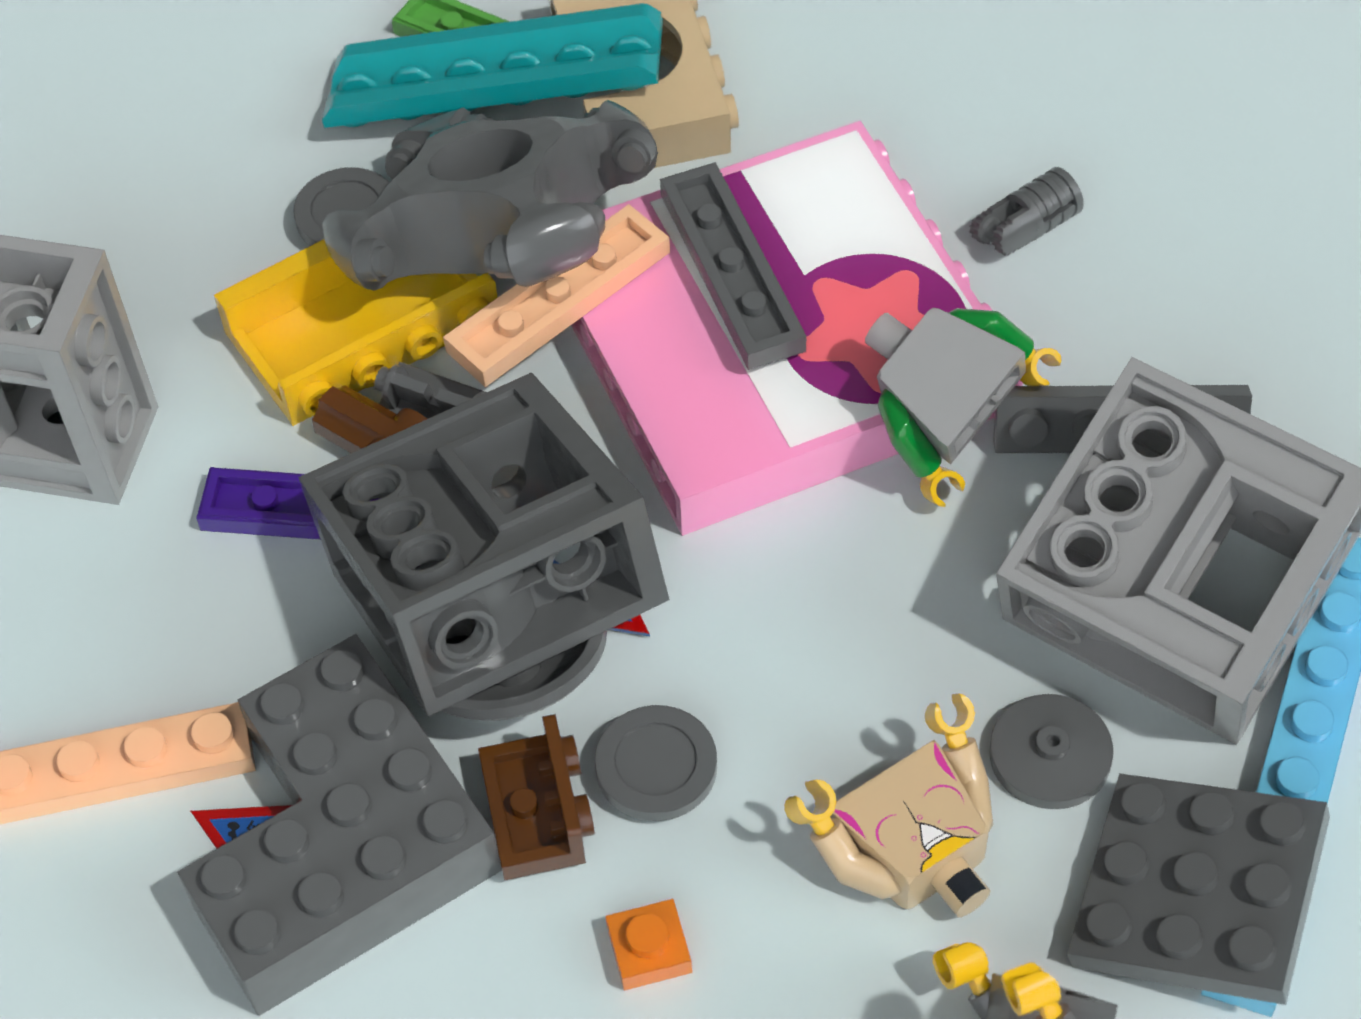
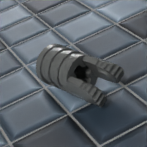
M1053 167L1046 171L1044 175L1038 176L1032 182L1023 185L1019 190L1010 193L1004 199L990 206L986 211H982L980 215H977L972 220L968 232L978 242L988 245L993 242L992 245L995 246V250L1003 255H1009L1040 238L1044 233L1053 230L1057 225L1066 222L1069 217L1079 214L1084 206L1081 190L1074 178L1066 170L1060 167Z

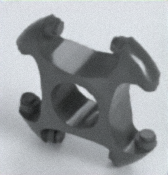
M610 100L603 102L598 108L591 109L589 113L584 115L583 119L543 116L497 121L487 118L484 114H470L465 108L457 109L426 120L396 134L392 141V149L387 153L385 171L392 181L384 189L378 200L370 207L360 211L338 210L327 214L323 221L325 244L331 258L342 272L354 283L370 290L383 288L388 282L397 278L433 273L495 274L500 279L514 278L518 285L529 287L582 265L598 251L600 237L605 230L606 219L603 210L593 203L610 189L622 184L634 183L644 178L655 168L658 155L656 141L646 124L636 114Z

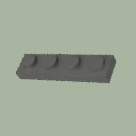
M716 162L661 178V197L747 369L751 370L806 352L807 336Z
M1114 385L1014 386L994 411L993 444L995 453H1072ZM1191 385L1251 414L1252 393L1248 385Z

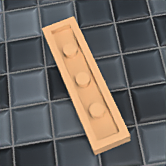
M628 204L605 221V230L600 237L598 251L587 262L559 276L529 287L516 284L443 337L446 352L486 388L670 253L669 236Z
M239 703L221 705L0 751V824L256 771L252 739Z

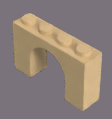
M549 0L551 16L640 3L649 4L662 14L660 55L667 58L676 67L666 77L658 81V84L648 85L637 90L583 99L584 115L589 113L591 109L600 107L607 100L618 103L636 114L646 124L656 141L658 155L655 168L731 153V129L739 127L737 106L732 94H723L722 88L725 87V78L722 62L718 54L711 56L708 49H711L710 30L706 17L696 16L695 11L698 10L697 0Z

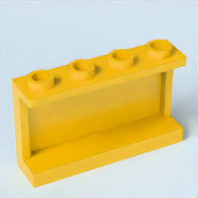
M323 239L214 294L225 334L292 426H295L315 415L319 399L332 386L340 388L346 385L359 392L374 386L376 375L383 366L391 369L392 366L398 365L399 361L410 365L418 360L429 358L438 349L445 346L443 337L497 299L498 295L496 282L489 273H484L480 276L476 274L443 273L411 275L392 280L383 288L377 290L366 289L354 283L335 264Z

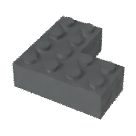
M357 634L237 699L252 741L292 801L293 806L177 872L195 912L258 1017L502 871L493 830Z

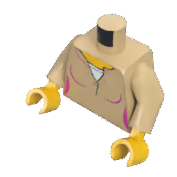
M952 694V704L957 711V718L953 725L949 726L944 722L938 703H930L924 714L928 727L935 733L945 736L947 743L942 748L935 740H932L837 801L832 787L825 781L819 779L806 781L805 787L815 800L814 811L810 813L798 796H791L786 799L784 811L792 822L800 825L810 824L813 829L810 839L837 881L841 884L880 899L891 898L904 909H912L938 892L956 916L963 917L981 906L990 894V889L973 868L978 866L985 858L988 834L993 826L989 781L976 740L972 737H967L965 733L974 722V705L965 695Z

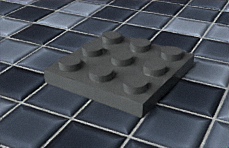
M1119 773L1067 952L1072 967L1286 1005L1330 815L1327 802Z

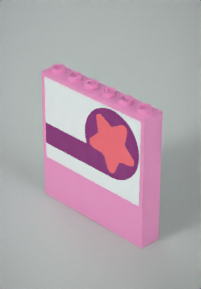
M861 120L720 169L807 336L806 352L751 370L747 369L661 197L660 190L603 209L605 219L607 220L630 204L669 236L670 253L571 326L682 536L898 454L890 442L878 409V402L882 393L880 392L877 375L888 359L865 343L867 333L881 315L889 313L913 330L932 308H939L947 313L956 308L992 311L987 303L980 304L970 288V281L964 266L958 260L952 261L943 247L942 237L937 225L932 219L925 220L916 206L915 195L906 179L899 180L890 166L885 146L879 139H872ZM1019 380L1015 386H1023V383ZM994 412L987 420L994 418Z

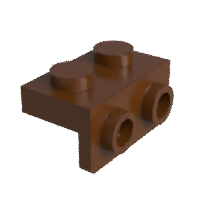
M556 714L542 716L543 735L478 748L504 881L586 863L582 837L595 835L587 794L574 796L570 777L581 775L575 738L573 734L560 736Z

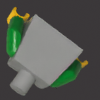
M932 308L913 330L889 313H884L876 320L865 338L867 345L888 359L880 369L877 380L880 392L882 393L879 398L878 409L890 442L914 475L921 478L920 490L923 496L928 501L941 507H946L944 501L938 497L936 492L937 484L941 479L948 477L950 483L962 492L965 488V481L959 473L940 466L942 458L949 464H952L1019 380L1027 386H1048L1050 384L1047 379L1042 378L1038 374L1037 362L1039 359L1048 366H1060L1062 361L1061 355L1057 350L1052 348L1034 349L1033 339L998 311L956 308L947 313L939 308Z

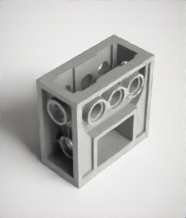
M0 235V486L119 505L157 412L158 404L105 250ZM37 316L43 318V320L33 328H30L26 317ZM59 411L64 423L53 424L47 420Z
M1131 357L996 573L1002 618L1237 745L1361 535V468ZM1230 529L1294 560L1252 632L1188 600Z

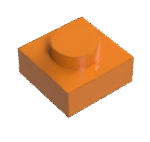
M674 898L605 916L607 931L624 991L692 973V961Z

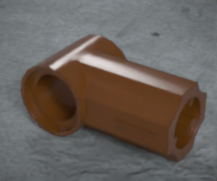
M344 385L340 388L332 386L319 399L317 411L312 418V424L316 434L353 453L427 420V418L410 408H403L396 414Z

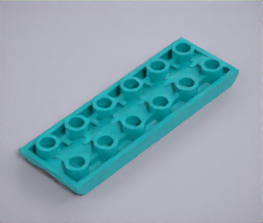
M640 3L347 44L336 59L331 90L326 100L322 123L324 128L337 126L353 128L363 126L369 122L397 118L413 120L423 115L450 112L461 108L471 112L480 107L502 104L519 106L539 99L562 96L579 98L592 92L614 89L632 91L640 89L645 85L658 84L663 24L662 14L651 5Z

